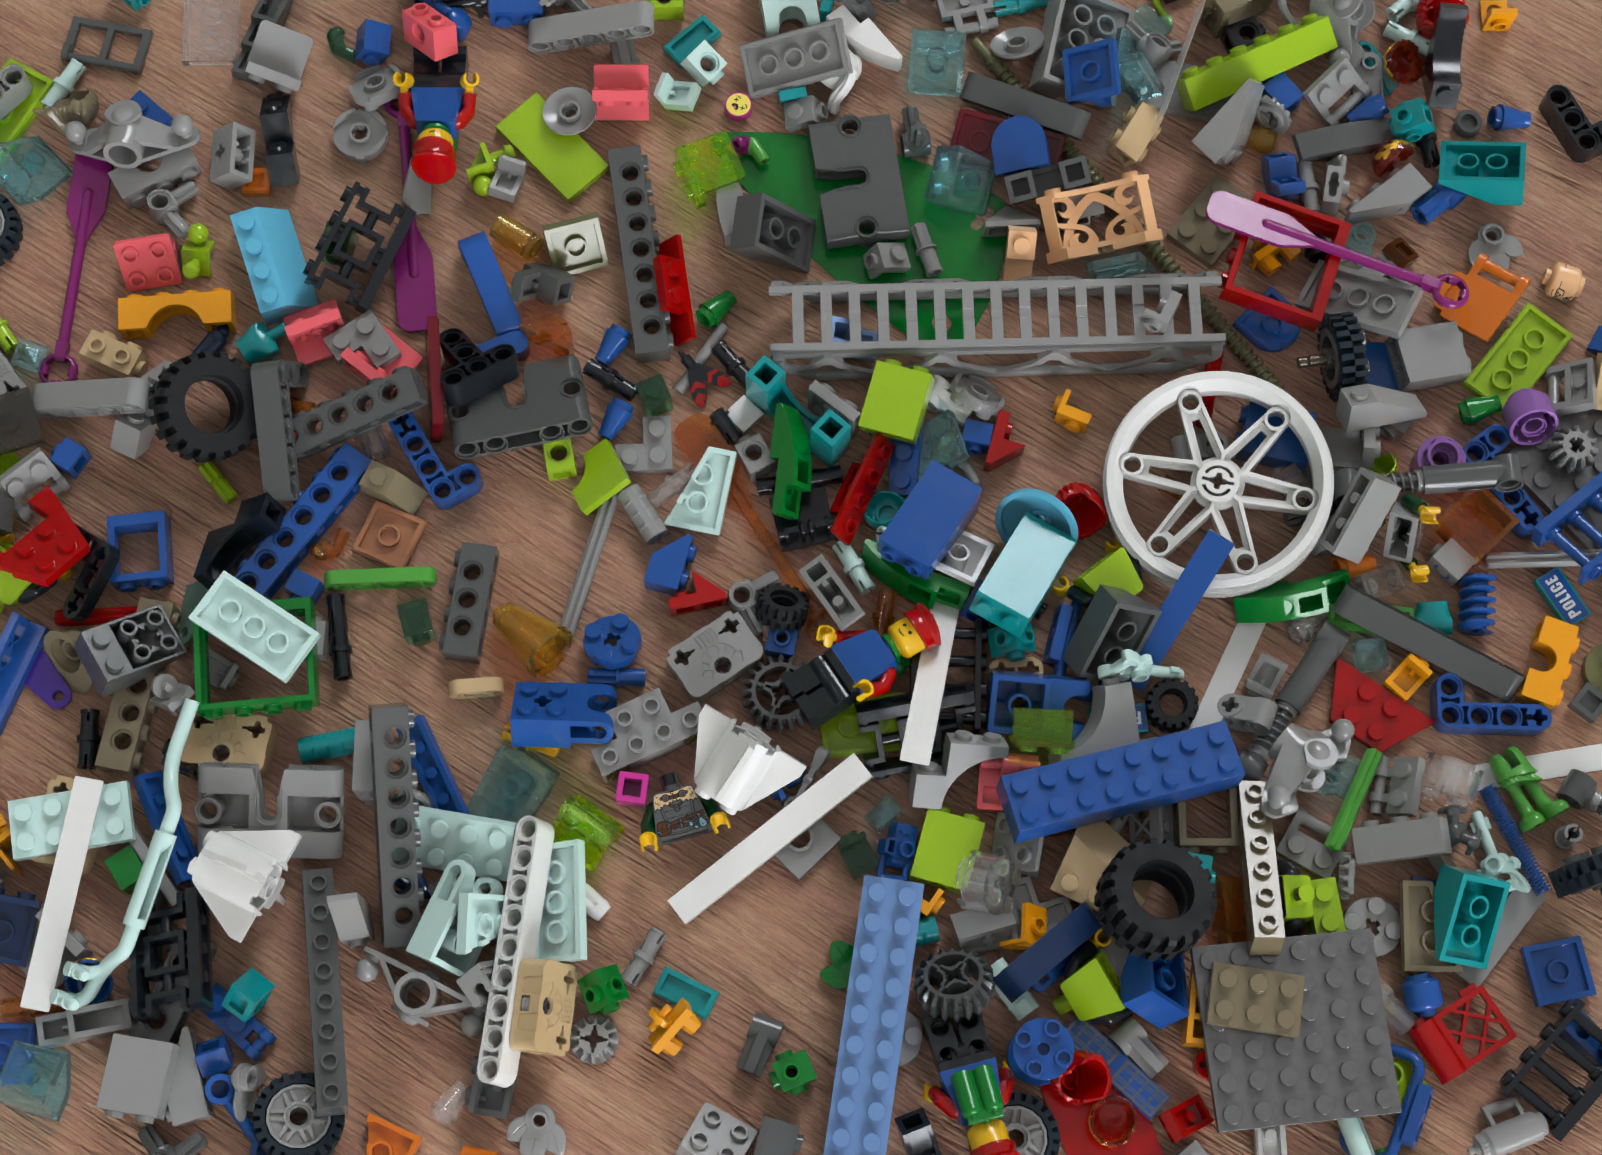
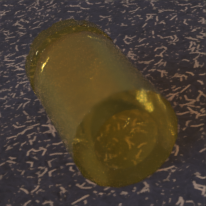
M502 213L495 220L490 230L491 237L518 255L523 256L527 261L533 260L544 244L543 237L537 235L534 231L506 213Z

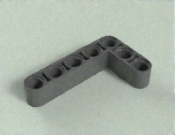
M276 360L253 363L250 373L263 493L268 492L277 502L296 501L300 497V484L289 389L307 387L308 371L303 362Z

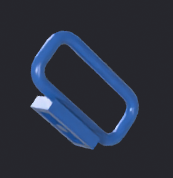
M1074 601L1071 602V605L1062 603L1054 611L1042 663L1054 666L1056 664L1054 675L1065 676L1068 664L1063 660L1062 656L1077 629L1082 606ZM1090 691L1086 696H1074L1071 698L1092 702L1093 692Z
M1392 1043L1393 1057L1409 1062L1412 1065L1413 1071L1401 1104L1402 1113H1398L1388 1146L1384 1152L1375 1153V1155H1397L1401 1144L1415 1150L1434 1094L1432 1086L1422 1083L1425 1067L1420 1056L1410 1049ZM1340 1130L1339 1142L1341 1148L1346 1154L1350 1155Z

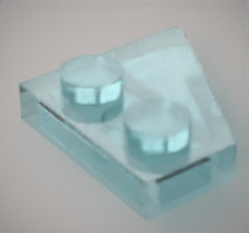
M1141 252L1087 262V272L1093 279L1127 278L1137 274H1157V269Z
M948 409L925 423L918 479L924 474L932 460L951 470L970 458L953 412Z

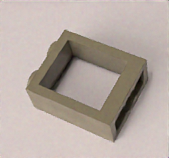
M1206 0L1201 20L1213 37L1217 39L1222 36L1225 26L1252 16L1256 17L1269 10L1272 0Z
M1237 787L1216 792L1226 793L1228 838H1187L1186 800L1176 802V847L1179 848L1182 845L1189 849L1188 852L1202 854V851H1213V855H1230L1231 851H1234L1239 846Z

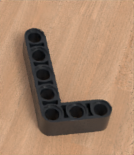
M1553 85L1550 87L1539 104V110L1571 160L1576 163H1585L1602 155V120L1592 125L1567 87L1563 85ZM1552 100L1557 101L1559 104L1553 103ZM1580 144H1584L1588 149L1583 148Z

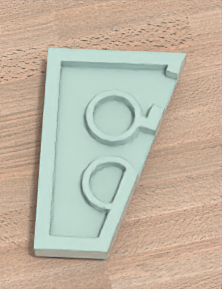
M708 446L686 488L665 520L664 525L720 536L737 458L736 451Z

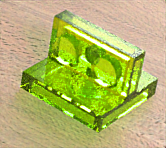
M569 795L564 800L552 825L555 830L553 843L574 839L585 840V867L592 872L600 866L606 852L622 836L625 830L622 825L580 795H577L575 798Z

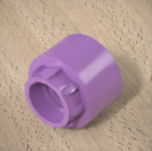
M1524 388L1514 392L1509 396L1502 409V417L1510 437L1520 445H1535L1549 439L1556 432L1559 425V420L1550 398L1544 392L1535 389Z
M1431 437L1423 442L1412 457L1411 473L1414 470H1420L1421 466L1436 465L1432 459L1440 460L1443 464L1466 462L1465 452L1458 442L1449 437Z

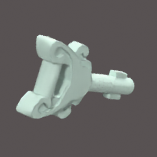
M1130 649L1122 650L1121 658L1113 664L1101 665L1097 669L1098 679L1120 677V681H1126L1131 677L1132 681L1136 683L1148 680L1149 676L1161 677V679L1169 677L1174 679L1176 677L1182 680L1184 678V670L1180 669V667L1153 665L1150 654L1140 656L1137 652Z
M1482 811L1472 813L1471 818L1473 822L1470 823L1473 833H1475L1477 828L1482 831L1480 835L1481 844L1486 858L1480 863L1481 869L1476 871L1495 877L1501 874H1509L1511 879L1506 880V882L1511 883L1509 892L1513 890L1523 893L1530 892L1531 887L1528 881L1517 871L1521 866L1520 860L1514 856L1509 857L1507 854L1497 853L1489 829H1492L1488 817H1484Z

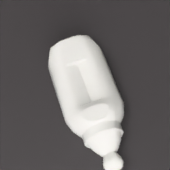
M586 883V913L592 919L599 921L611 906L605 898Z

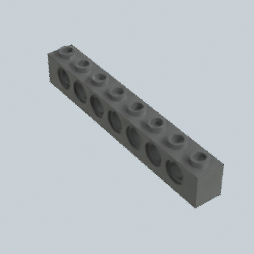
M640 145L607 149L637 364L670 360L669 350L675 349L673 333H667L666 324L671 323L670 312L660 310L653 258L657 257L655 247H660L658 230L652 231L651 222L656 221L654 205L648 204V197L653 196L651 179L645 180L644 172L649 171L647 155H641ZM628 175L637 176V178L632 181L624 179ZM631 200L640 201V204L636 206H631L628 203ZM635 225L644 226L641 231L631 229ZM639 250H645L648 252V254L643 257L635 255V253ZM645 275L652 278L648 282H640L638 280ZM646 301L655 303L651 308H644L642 306ZM649 327H657L659 329L655 334L645 332Z
M405 702L368 705L381 942L384 948L408 946L421 919L419 906H424L423 888H418V877L422 876L421 858L416 859V847L421 846L420 830L415 829L414 817H419L418 799H413V788L418 786L416 769L412 770L411 758L416 757V745L414 739L410 740L409 728H414L413 710H408V705ZM391 728H398L400 730L399 739L396 742H387L385 740L386 732ZM393 758H400L402 760V766L397 772L387 771V763ZM394 788H401L404 791L402 799L397 802L389 801L388 795L390 791ZM394 819H405V826L402 830L397 832L390 830V824ZM397 848L407 849V855L401 861L392 860V853ZM398 878H407L409 883L404 890L398 891L393 888L394 882ZM399 908H409L410 914L406 919L398 920L395 918V913Z
M333 868L302 870L317 1117L348 1114V1093L337 931L327 904V896L334 895Z

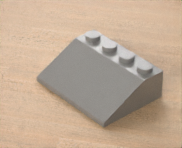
M1048 0L1041 31L1044 35V43L1036 53L1029 89L1051 98L1066 100L1062 50L1109 38L1117 40L1121 79L1129 38L1124 34L1123 27L1130 20L1134 19L1135 11L1111 0ZM1117 95L1111 96L1112 106L1107 108L1115 107ZM1092 101L1083 102L1084 104L1096 105Z

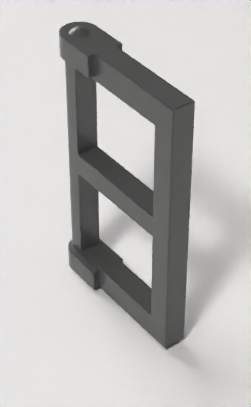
M74 16L60 57L63 61H70L74 58L80 63L141 75L154 33L149 29ZM81 27L107 31L98 58L73 53ZM116 33L141 37L134 64L108 60Z

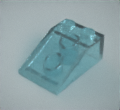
M511 742L499 747L467 808L471 815L518 823L524 816H535L549 796L561 773L524 748L512 747Z

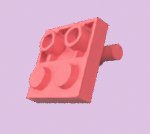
M1008 753V758L991 759L979 763L976 810L1004 812L996 791L1000 777L1040 767L1039 756Z

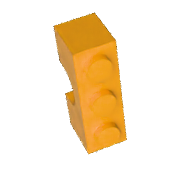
M1547 615L1537 623L1530 649L1538 651L1546 657L1548 670L1542 672L1532 668L1527 669L1523 673L1525 679L1516 692L1513 701L1521 704L1543 705L1549 711L1555 706L1558 707L1564 695L1561 685L1563 679L1567 680L1572 669V664L1569 663L1571 653L1574 654L1580 643V638L1577 637L1578 626Z

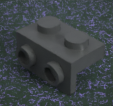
M475 1056L471 1068V1073L475 1075L473 1085L467 1088L465 1095V1105H468L467 1111L508 1120L516 1080L511 1086L506 1088L481 1082L477 1076L479 1056Z

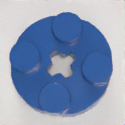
M622 613L600 618L588 624L584 630L583 645L588 660L596 666L597 664L605 666V669L608 670L621 669L633 663L636 659V654L642 647L639 628L633 621L629 620L627 615ZM610 639H618L616 646L605 643Z

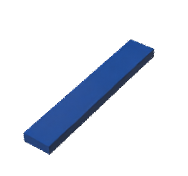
M1209 529L1160 608L1162 613L1139 654L1140 656L1150 654L1153 665H1160L1235 544ZM1149 676V679L1143 682H1133L1131 677L1125 682H1131L1133 687L1143 692L1152 676Z

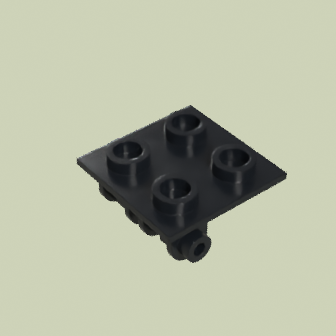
M824 486L801 493L798 520H788L773 514L782 552L837 540V537L830 532L834 523V517H832ZM769 498V502H770V506H771V510H772V509H773V503H772V502H773V498Z

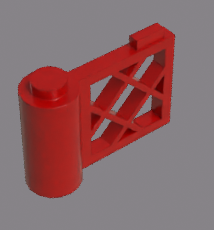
M1474 983L1468 985L1458 992L1460 999L1429 1019L1421 1016L1408 1024L1411 1030L1407 1034L1442 1085L1453 1080L1468 1068L1517 1037L1483 985L1478 987ZM1478 994L1486 1004L1484 1016L1468 1012L1470 999ZM1464 1004L1463 1011L1457 1010L1458 1007ZM1490 1011H1491V1013L1493 1014V1016H1494L1495 1018L1489 1017V1016H1490ZM1449 1013L1462 1015L1460 1032L1449 1030L1441 1018ZM1467 1017L1483 1020L1481 1037L1465 1033ZM1488 1022L1500 1024L1506 1036L1498 1041L1486 1038ZM1453 1035L1459 1036L1458 1042L1456 1041ZM1464 1038L1480 1041L1478 1054L1471 1059H1468L1462 1050ZM1485 1043L1492 1044L1484 1050Z

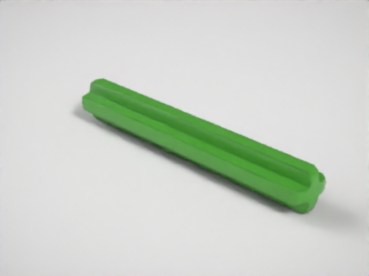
M1375 748L1366 750L1326 839L1325 847L1336 853L1342 850L1383 758L1382 752Z

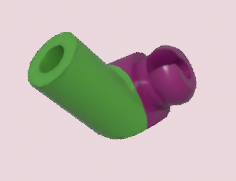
M738 136L731 140L733 151L738 154L752 156L758 166H763L769 162V156L756 138Z

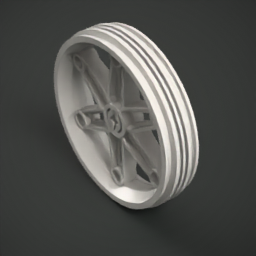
M1208 371L1182 376L1163 384L1143 397L1128 412L1115 431L1107 451L1103 470L1104 503L1109 524L1117 541L1133 558L1139 560L1142 571L1170 588L1174 587L1185 568L1168 561L1166 558L1209 518H1211L1217 533L1233 542L1220 514V511L1233 507L1243 547L1236 549L1234 546L1227 557L1234 573L1216 574L1202 596L1208 598H1227L1254 593L1271 586L1294 571L1306 559L1320 539L1330 514L1334 494V471L1330 451L1323 433L1308 411L1295 398L1272 383L1255 376L1230 371ZM1202 397H1237L1254 402L1268 409V411L1224 450ZM1194 400L1197 402L1198 407L1194 410H1188L1182 405L1184 401ZM1178 405L1191 460L1130 453L1135 441L1146 426L1167 409ZM1278 416L1282 419L1283 424L1273 427L1268 423V419ZM1200 420L1215 457L1204 461L1201 458L1192 423ZM1288 426L1299 439L1307 455L1312 475V489L1252 472ZM1262 432L1266 438L1240 469L1231 459ZM1135 461L1140 465V469L1136 472H1129L1125 469V465L1128 462ZM1154 467L1193 473L1190 485L1149 474V469ZM1123 478L1183 495L1147 542L1138 533L1127 511L1123 493ZM1216 479L1221 480L1219 489L1214 488ZM1245 483L1287 494L1286 501L1242 496ZM1298 496H1307L1311 500V504L1307 507H1301L1296 503V498ZM1195 499L1204 509L1173 536L1168 531ZM1244 508L1307 515L1304 524L1290 544L1272 559L1258 565ZM1155 541H1163L1166 543L1167 549L1164 552L1158 553L1153 551L1151 545ZM1242 558H1246L1253 563V567L1250 570H1241L1237 562Z

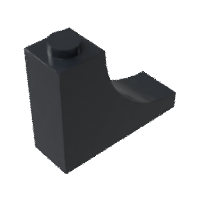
M1443 2L1439 4L1421 76L1427 104L1430 107L1456 109L1462 86L1461 51L1469 10L1467 5Z

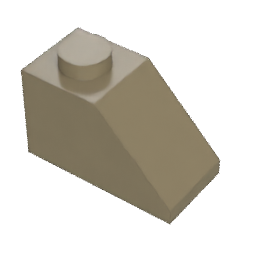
M371 460L359 482L364 495L414 516L427 495V491L398 471L374 460Z

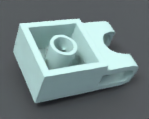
M759 0L766 38L778 35L780 25L788 19H797L803 23L804 27L820 23L816 0Z
M461 859L451 861L445 868L406 948V952L443 972L459 978L474 967L483 946L475 947L472 949V952L466 955L456 954L459 893L486 894L487 890L490 889L488 894L503 895L504 891L502 884L493 877H481L474 883L476 877L475 869ZM461 871V874L456 881L457 874Z

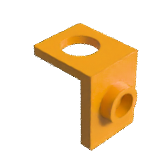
M1480 0L1479 2L1482 31H1509L1518 15L1517 8H1507V0ZM1489 7H1496V8L1490 9V11H1489V13H1488V15H1487V9H1488Z
M8 824L0 831V857L13 872L20 875L23 871L6 851L12 846L10 824Z
M1029 902L1022 903L1021 938L999 942V947L1019 953L1025 952L1046 934L1047 909Z

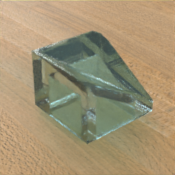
M19 338L10 364L20 369L39 373L50 349L45 345Z
M1383 637L1356 640L1351 645L1355 667L1359 672L1384 670L1389 666L1388 653Z
M885 793L883 800L869 811L864 819L877 833H880L899 816L900 807Z

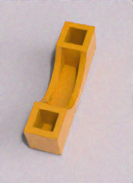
M214 288L210 292L186 290L182 294L158 292L155 296L131 294L127 298H118V330L125 340L153 338L156 330L165 320L177 315H189L197 318L204 324L208 333L218 326L226 324L229 327V332H237L236 299L231 290Z

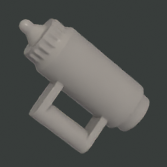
M1511 1095L1480 1108L1488 1128L1473 1136V1145L1467 1149V1153L1469 1155L1509 1154L1544 1140V1136L1550 1132L1548 1123L1539 1111L1525 1113L1517 1097ZM1514 1108L1517 1114L1516 1117L1498 1124L1495 1123L1492 1116Z

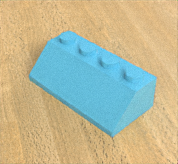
M254 207L230 215L259 311L266 325L281 322L285 316L319 305L313 285L304 283L307 275L303 274L306 262L289 210Z

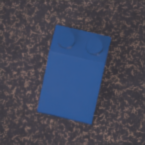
M1128 953L1120 978L1122 1004L1159 1029L1188 1017L1189 1007L1184 954L1181 956L1176 955L1171 960L1164 961L1160 956L1156 961H1150L1145 959L1146 955L1141 954L1139 957H1135Z

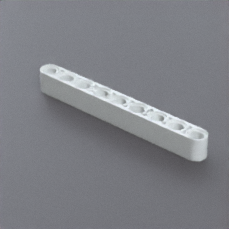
M530 815L522 817L515 829L491 978L493 991L489 992L477 1065V1076L481 1082L503 1088L509 1087L514 1083L518 1072L521 1051L514 1050L510 1046L520 962L524 958L535 959L555 836V830L550 823Z

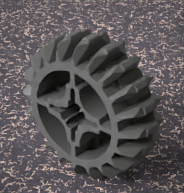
M779 655L777 663H774L772 656H768L767 666L763 662L758 661L757 668L759 672L749 669L748 674L752 679L747 678L743 680V685L749 689L741 691L742 697L749 698L743 702V707L752 708L748 712V717L754 718L759 715L756 719V725L761 726L766 721V731L769 732L772 730L773 725H777L778 733L783 732V725H788V730L792 732L794 731L793 722L795 721L799 726L803 727L805 721L798 708L789 714L778 715L784 706H795L786 690L785 695L779 699L777 704L776 693H779L783 687L781 678L773 683L766 681L764 684L761 682L773 674H784L789 670L794 672L805 666V662H800L796 667L794 666L795 657L791 656L789 662L785 663L784 655ZM757 691L762 692L763 696L772 701L770 712L766 711L758 702Z
M952 946L948 952H944L940 948L937 956L929 953L928 961H921L920 968L916 969L914 991L916 992V999L919 1004H922L924 1012L930 1011L933 1018L942 1015L944 1022L949 1017H954L955 1021L958 1022L960 1017L965 1016L970 1020L971 1013L980 1015L982 1008H988L990 999H993L995 994L994 986L996 984L992 980L994 978L991 964H987L985 956L978 957L976 950L967 953L964 947L960 951H955ZM971 977L977 981L976 984L971 982ZM932 986H938L939 991L935 990Z

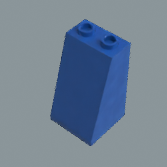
M932 460L879 538L877 551L887 561L897 562L904 566L911 575L921 576L927 580L977 514L983 488Z

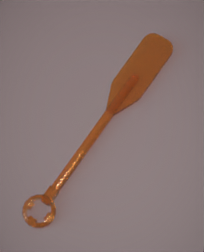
M696 413L681 422L675 430L677 441L695 468L708 446L731 450L715 425L710 424V418L703 413ZM736 458L727 505L745 516L792 588H799V592L804 591L806 593L805 597H809L808 613L810 617L806 623V634L814 645L827 648L823 645V642L816 640L817 632L816 630H811V626L814 621L817 623L824 618V615L830 614L826 609L818 607L754 511L748 476Z

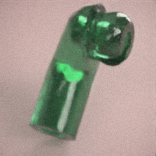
M338 26L329 29L326 38L331 53L346 61L355 63V49L346 46L344 42L345 37L343 35L345 31Z

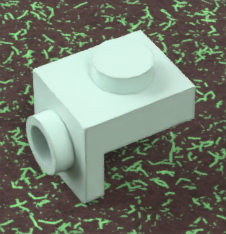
M663 72L656 84L654 96L666 110L693 112L702 88L697 82L674 81L669 73Z

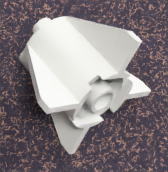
M705 704L699 714L694 782L697 785L694 791L699 796L707 800L713 798L721 803V809L731 815H735L737 811H743L802 775L807 766L782 751L778 744L774 749L769 744L772 739L761 731L762 725H755L754 727L746 722H743L741 726L735 725L737 719H730Z
M211 830L205 836L203 841L204 847L199 856L191 860L187 872L192 875L193 884L231 939L241 943L256 916L263 915L260 912L263 907L269 909L274 902L285 905L287 900L280 894L285 883V879L281 878L282 869L288 871L287 862L302 838L300 834L292 830L219 832Z

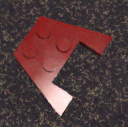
M46 486L28 501L30 509L45 518V520L6 552L0 551V570L12 573L14 578L49 587L91 551L88 542L51 488Z

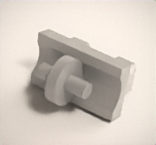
M162 673L155 676L152 680L151 690L155 696L150 700L156 707L165 709L171 715L177 716L180 715L185 698L191 699L190 697L195 692L190 686L177 682L176 678L172 675Z

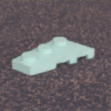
M459 893L456 954L466 955L472 952L473 948L485 946L490 943V940L498 937L505 895Z

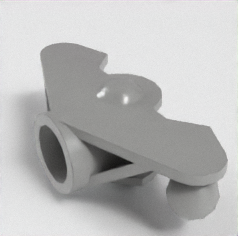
M1310 0V14L1317 13L1318 16H1329L1338 47L1330 51V65L1332 66L1340 57H1347L1356 70L1366 53L1357 41L1358 33L1368 27L1375 16L1373 1Z
M133 100L117 101L110 105L103 115L107 121L99 128L95 127L86 130L85 125L81 122L72 121L64 129L72 152L107 161L114 166L127 169L135 168L143 162L191 147L200 140V132L194 127L193 121L189 116L183 114L175 116L169 127L142 116L141 107Z
M1338 719L1333 723L1332 728L1322 732L1300 728L1292 723L1281 733L1268 752V756L1273 761L1260 801L1261 811L1266 816L1278 819L1297 812L1299 808L1295 793L1298 790L1315 792L1322 787L1325 782L1324 770L1333 767L1336 761H1345L1347 758L1351 738L1355 732L1352 722L1347 719Z
M364 946L362 951L367 953L368 956L356 964L355 975L363 982L374 980L379 972L377 963L380 961L396 1005L392 1004L390 1008L399 1014L400 1020L408 1025L420 1024L428 1027L429 1023L423 1020L424 1018L474 1009L473 1013L467 1014L462 1019L461 1029L469 1037H476L483 1032V1018L486 1015V1007L474 1008L465 995L443 984L437 973L431 970H416L368 946ZM390 966L406 973V975L396 982ZM416 985L427 986L430 989V996L426 1004L420 1008L413 1009L407 1002V995L410 989ZM441 992L460 1001V1003L440 1006Z

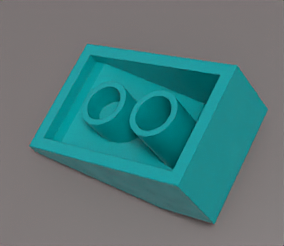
M1441 141L1438 184L1493 205H1523L1526 142Z
M1442 864L1434 889L1435 959L1486 969L1511 883L1487 873Z

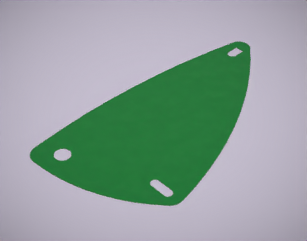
M723 132L714 137L712 142L714 152L720 159L722 155L727 154L737 180L749 194L763 192L816 220L811 257L837 281H850L858 284L903 283L913 279L961 278L971 282L998 281L1004 258L1006 236L982 237L984 225L979 230L971 228V222L986 207H991L994 210V214H996L1006 206L1005 202L998 196L955 175L897 155L910 238L879 242L904 243L911 268L906 273H882L876 279H869L863 255L870 248L852 245L850 247L827 250L820 211L821 194L844 186L861 184L865 182L860 178L848 180L815 179L809 137L805 135L767 132ZM734 137H753L759 141L770 160L765 165L758 166L752 156L744 155L738 158L726 148L731 144V140ZM918 222L926 224L932 242L937 245L935 251L943 272L934 277L926 276L921 258L915 253L917 247L910 229ZM868 228L862 229L860 231L861 233L866 235L873 233V231ZM974 298L975 326L983 315L990 298ZM933 299L917 300L918 340H935V328L932 325L934 318ZM945 299L946 315L950 317L952 322L950 329L947 330V340L963 339L962 299ZM888 300L889 322L906 334L905 300ZM862 301L877 313V301Z

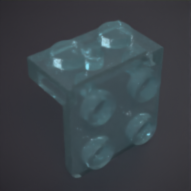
M1125 27L1117 28L1114 39L1117 40L1120 81L1123 91L1128 93L1133 102L1162 96L1164 85L1141 51L1136 52V44Z

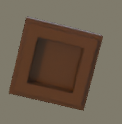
M1400 237L1388 243L1382 250L1401 268H1406L1413 264L1419 257Z

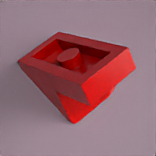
M999 410L983 471L990 472L1019 457L1024 452V444L1009 440L1013 424L1008 422L1009 412Z
M693 571L692 578L696 593L690 594L689 591L675 593L673 598H668L671 617L728 605L725 591Z
M1199 1094L1158 1116L1168 1137L1174 1143L1214 1121Z

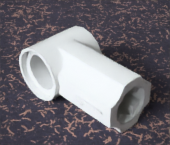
M934 374L935 382L927 409L933 412L939 411L964 427L966 419H971L974 411L965 405L959 406L950 399L952 394L950 383L943 377Z

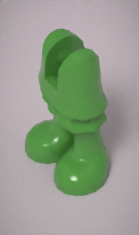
M1515 745L1506 748L1504 751L1508 763L1500 754H1495L1489 758L1497 785L1501 784L1502 790H1507L1519 813V828L1522 834L1537 828L1570 808L1567 801L1563 799L1552 801L1545 794L1538 783L1543 779L1535 774L1538 770L1529 763L1525 755ZM1521 787H1524L1526 789L1534 805L1536 806L1537 811L1533 809V807L1525 797Z

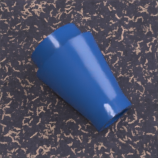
M1380 93L1375 96L1371 94L1353 111L1346 114L1349 122L1385 118V114L1389 113V109Z
M1498 104L1490 108L1487 123L1489 128H1494L1495 131L1528 128L1531 124V113Z
M612 323L610 328L605 330L595 359L609 367L611 362L628 346L631 334L622 327Z
M614 397L612 402H608L598 434L613 441L615 436L632 418L633 415L631 413L634 407Z

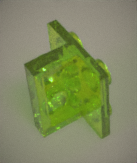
M1013 707L1012 734H1009V741L1016 748H1019V751L1037 752V747H1045L1050 753L1065 754L1067 749L1075 748V742L1072 741L1074 711Z

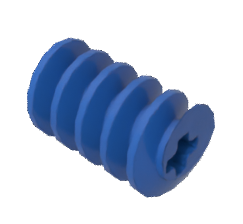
M1470 573L1459 580V586L1462 589H1460L1458 595L1462 600L1459 601L1458 607L1462 611L1458 613V619L1462 622L1457 625V629L1461 633L1471 636L1493 634L1487 627L1495 625V620L1489 619L1487 616L1495 614L1496 610L1487 607V605L1496 602L1494 597L1488 596V593L1496 592V587L1488 585V582L1497 580L1495 575Z

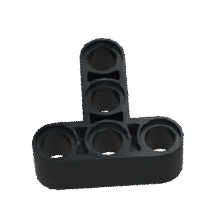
M450 328L440 334V346L444 361L450 367L440 376L445 400L448 405L454 407L465 405L515 380L520 375L516 351L512 345L500 344L482 352L460 329Z

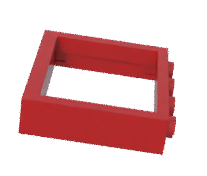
M1256 191L1251 201L1286 213L1296 219L1310 232L1330 238L1332 243L1345 247L1352 224ZM1235 232L1233 239H1236L1237 243L1235 248H1230L1225 263L1229 264L1227 272L1223 271L1221 274L1222 284L1217 286L1221 288L1218 299L1314 332L1322 322L1341 258L1329 253L1326 254L1308 312L1233 285L1249 238Z

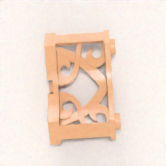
M1137 170L1121 174L1122 179L1064 192H1061L1060 187L1044 191L1045 196L1036 198V205L1040 204L1050 253L1046 254L1048 265L1077 260L1078 258L1090 255L1097 256L1115 252L1117 249L1132 248L1163 240L1161 228L1158 229L1148 185V180H1150L1149 174L1138 175ZM1136 186L1140 205L1129 210L1126 206L1132 202L1134 195L1130 198H1125L1122 193L1124 189ZM1115 189L1113 198L1100 193ZM1085 195L1076 207L1073 201L1069 199ZM1093 201L1105 205L1119 214L1108 224L1105 231V241L1099 242L1096 233L1092 229L1077 224L1084 210ZM1054 203H1063L1066 206V211L1064 213L1058 211V214L1061 218L1068 219L1067 224L1057 222ZM1140 210L1142 211L1145 230L1134 215ZM1124 219L1126 223L1120 225L1124 228V233L1122 235L1115 234L1113 227ZM1059 229L1065 230L1063 236V245ZM1074 230L1085 232L1088 235L1087 242L1080 243L1078 240L1080 234H1074Z

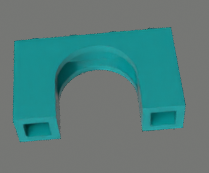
M763 355L745 375L746 397L773 421L776 403L781 402L797 409L808 434L811 452L827 466H834L850 449L851 425L830 408L821 418L808 411L789 391L786 385V372L766 355Z

